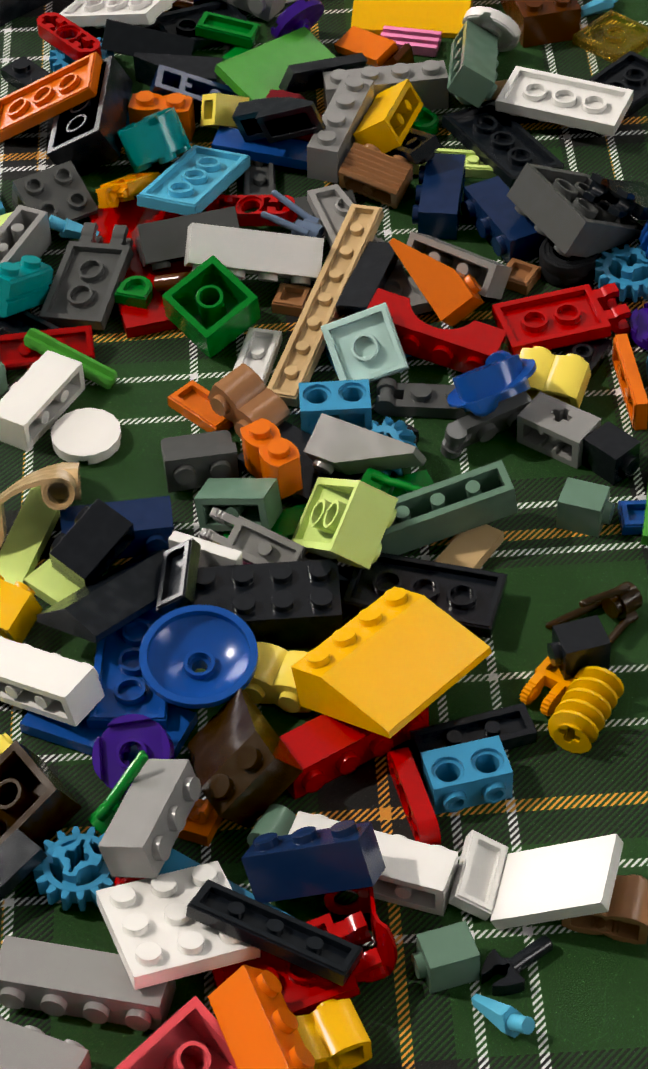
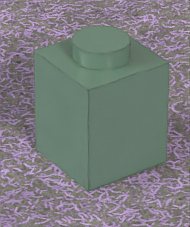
M567 477L557 501L556 528L599 538L604 524L610 525L614 514L615 503L609 502L611 487Z
M466 921L416 934V953L411 954V961L416 977L418 979H425L430 994L480 980V953Z

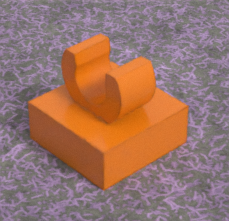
M198 799L186 819L184 829L180 831L177 838L209 847L223 818L219 817L208 799Z

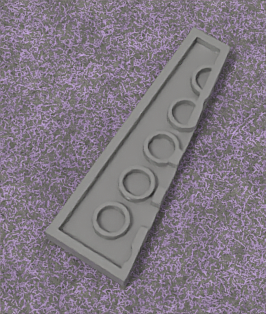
M338 184L307 191V201L315 217L320 219L319 224L324 226L323 234L330 248L351 204H354ZM375 235L374 242H384L382 238H377ZM398 259L383 290L410 298L411 308L415 315L431 312L432 307L412 277H409L403 270V264Z

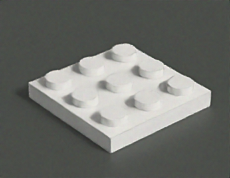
M218 860L160 874L157 878H145L96 891L97 905L135 990L260 957V949L186 916L187 905L208 879L232 890Z

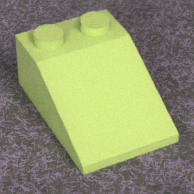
M318 477L292 541L307 548V552L329 559H337L338 562L354 567L370 569L371 564L375 563L380 556L382 550L381 540L386 529L395 520L397 513L395 507L398 498L360 480Z

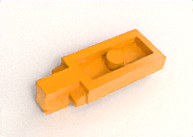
M132 173L100 185V188L95 189L99 202L98 208L118 207L119 202L134 200V196H137L161 173Z

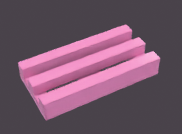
M384 25L383 32L380 34V36L396 41L398 49L405 43H409L412 46L413 55L436 57L442 41V31Z

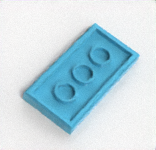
M193 145L191 149L185 152L137 195V206L180 215L201 213L251 166L250 156Z

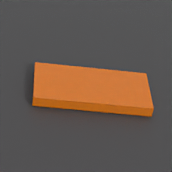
M93 52L1 98L0 143L97 95L103 60L99 54Z

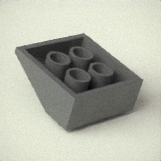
M526 163L506 195L516 205L514 207L515 210L522 216L529 218L535 224L534 229L539 234L548 237L555 244L554 249L559 254L568 258L571 256L586 258L639 239L643 229L631 215L618 218L607 212L610 205L613 204L606 200L592 203L583 198L584 191H588L592 182L591 176L585 173Z

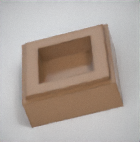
M511 258L506 265L511 267L512 271L505 288L527 295L540 279L541 267Z
M280 283L271 303L272 313L299 317L312 287Z

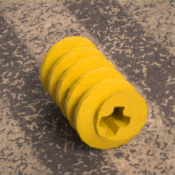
M599 666L581 668L561 698V702L555 708V712L548 720L547 728L555 743L562 749L572 753L582 754L589 752L592 748L591 743H594L598 738L599 732L605 726V721L611 716L612 710L618 703V699L624 693V685L621 679L615 673Z

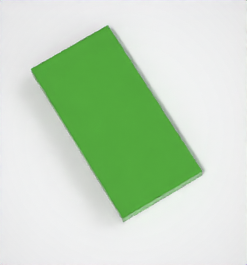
M302 27L216 64L214 72L238 96L250 97V101L266 98L271 89L280 90L279 85L289 65L329 59L336 56L306 27Z

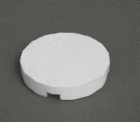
M471 7L466 11L462 20V24H464L469 19L498 37L497 49L500 50L499 52L511 51L520 40L521 30L518 24L508 15L491 7Z
M83 408L73 410L60 417L54 423L51 430L53 450L59 458L67 462L79 463V461H88V465L97 464L110 458L118 451L121 444L120 422L113 414L103 409Z

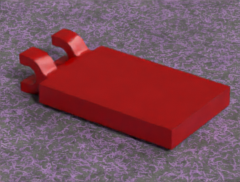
M610 283L594 290L591 289L589 284L492 304V316L497 327L507 331L505 344L511 355H520L522 348L541 346L550 350L610 337L611 330L616 334L630 333V326L624 318L631 317V311L626 303L618 305L615 298H612L619 296V289L616 283Z
M362 911L356 912L337 923H333L330 913L306 922L355 945L372 941ZM376 947L362 954V959L343 987L260 950L259 958L211 970L217 987L243 964L270 971L280 981L282 986L281 993L287 1007L296 1016L310 1014L319 1004L326 1000L347 999L361 994L357 982H374L387 977Z

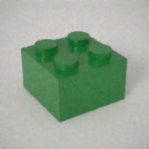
M214 255L162 295L166 317L210 359L261 319L258 297Z

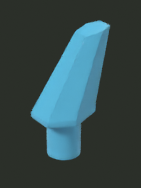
M592 0L581 7V17L608 12L614 7V3L619 0Z
M52 214L49 217L50 228L60 232V237L80 239L82 224L68 218L63 220Z
M477 993L471 998L473 1006L502 1033L516 1038L520 1033L529 1035L533 1032L535 1028L534 1019L524 1016L514 1007Z

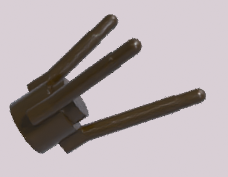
M623 582L613 589L581 600L579 602L580 608L547 622L545 627L552 629L553 625L572 621L603 607V610L610 618L622 619L608 636L612 645L628 625L639 619L636 610L643 603L641 593L633 583Z

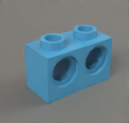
M369 379L299 383L301 430L312 435L322 413L369 430L372 429Z
M499 735L420 752V776L435 815L446 812H458L464 808L486 803L493 804L512 798L513 770Z

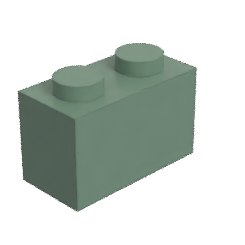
M208 478L194 498L200 531L202 528L213 531H232L233 528L220 524L210 517L209 514L213 507L237 518L240 515L271 530L283 511L277 478Z

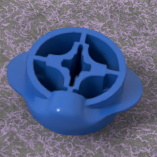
M504 350L496 351L488 356L485 365L452 378L455 389L447 397L450 407L463 408L464 412H472L478 417L487 416L496 410L500 401L531 388L528 378L535 373L537 369L536 363L533 359L520 358L519 354L511 355Z

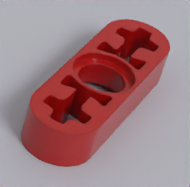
M47 12L37 18L39 37L73 60L77 61L93 52H97L102 58L100 41L61 14Z
M219 195L205 208L206 211L235 206L239 226H280L261 217L262 211L292 223L298 217L295 212L273 195ZM284 195V196L287 197L289 200H291L293 203H295V200H294L293 197H291V196H289V195ZM259 208L258 210H256V211H254V212L244 213L245 211H247V210H249V209Z
M405 747L388 751L387 761L390 775L415 841L430 845H441L439 824L410 749Z

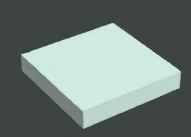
M386 302L320 326L339 381L369 379V383H372L383 377L410 369Z

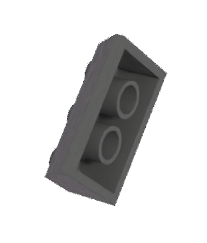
M235 206L137 225L132 232V239L142 267H151L152 272L172 268L171 262L185 260L187 229L191 223L239 228Z

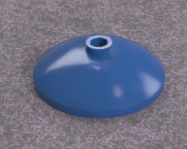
M189 605L166 613L151 625L140 645L139 664L143 679L148 687L164 701L183 708H209L229 701L240 688L245 689L248 686L257 668L258 648L250 627L233 612L212 605ZM200 668L206 670L204 672H194L195 670Z

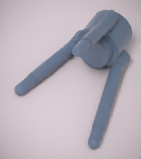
M277 190L271 192L275 198L304 220L298 219L294 224L266 211L261 212V217L292 230V235L322 238L324 226L319 224V218L308 214Z

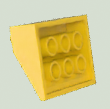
M354 0L351 27L356 26L377 35L383 32L384 25L442 31V38H455L464 25L462 20L466 11L473 7L474 0Z
M394 586L366 609L360 611L357 616L343 627L336 630L320 645L309 651L302 659L291 666L300 706L391 738L492 654L489 645L427 597Z

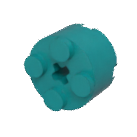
M174 107L148 115L143 120L137 123L133 122L117 131L135 173L152 167L151 164L159 162V164L169 162L177 158L178 154L191 149L188 137Z

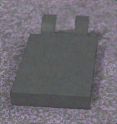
M84 222L79 241H69L39 314L40 318L61 327L92 325L93 330H105L115 304L114 294L120 283L124 280L134 255L132 251L133 240L126 238L129 231L127 225L115 224L110 243L105 244L102 243V236H96L98 230L97 223Z

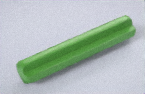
M30 328L24 337L25 346L41 355L49 350L82 362L84 377L106 389H111L117 380L118 375L114 369L36 328Z

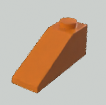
M395 238L388 242L441 322L453 327L484 303L478 293L482 289L471 274L466 276Z

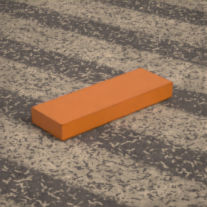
M627 333L617 334L613 338L612 363L632 428L635 431L646 430L648 398Z

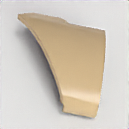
M61 462L46 466L16 481L0 494V548L7 534L4 502L26 489L41 486V496L47 507L53 510L68 508L73 500H81L80 463Z

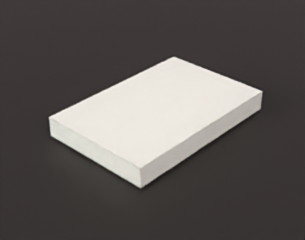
M611 834L507 854L490 922L497 930L608 912L624 842L617 834Z

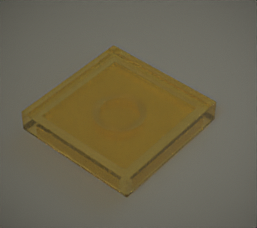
M609 10L573 35V44L613 63L629 51L638 54L648 47V27L620 13Z

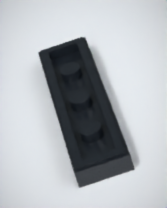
M209 879L187 905V917L342 987L362 959L364 948Z

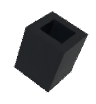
M607 421L583 439L582 465L615 486L625 477H630L637 471L640 465V441Z
M594 615L553 625L552 642L547 644V652L551 664L558 666L564 680L574 678L577 672L586 666H599L609 669L611 641L598 616Z

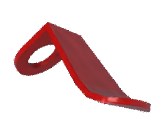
M373 887L350 890L359 896L357 901L350 905H340L334 901L335 895L339 892L324 894L326 908L335 914L352 915L359 911L370 913L374 948H377L386 975L389 976L397 964V946L390 928L379 919L376 913Z

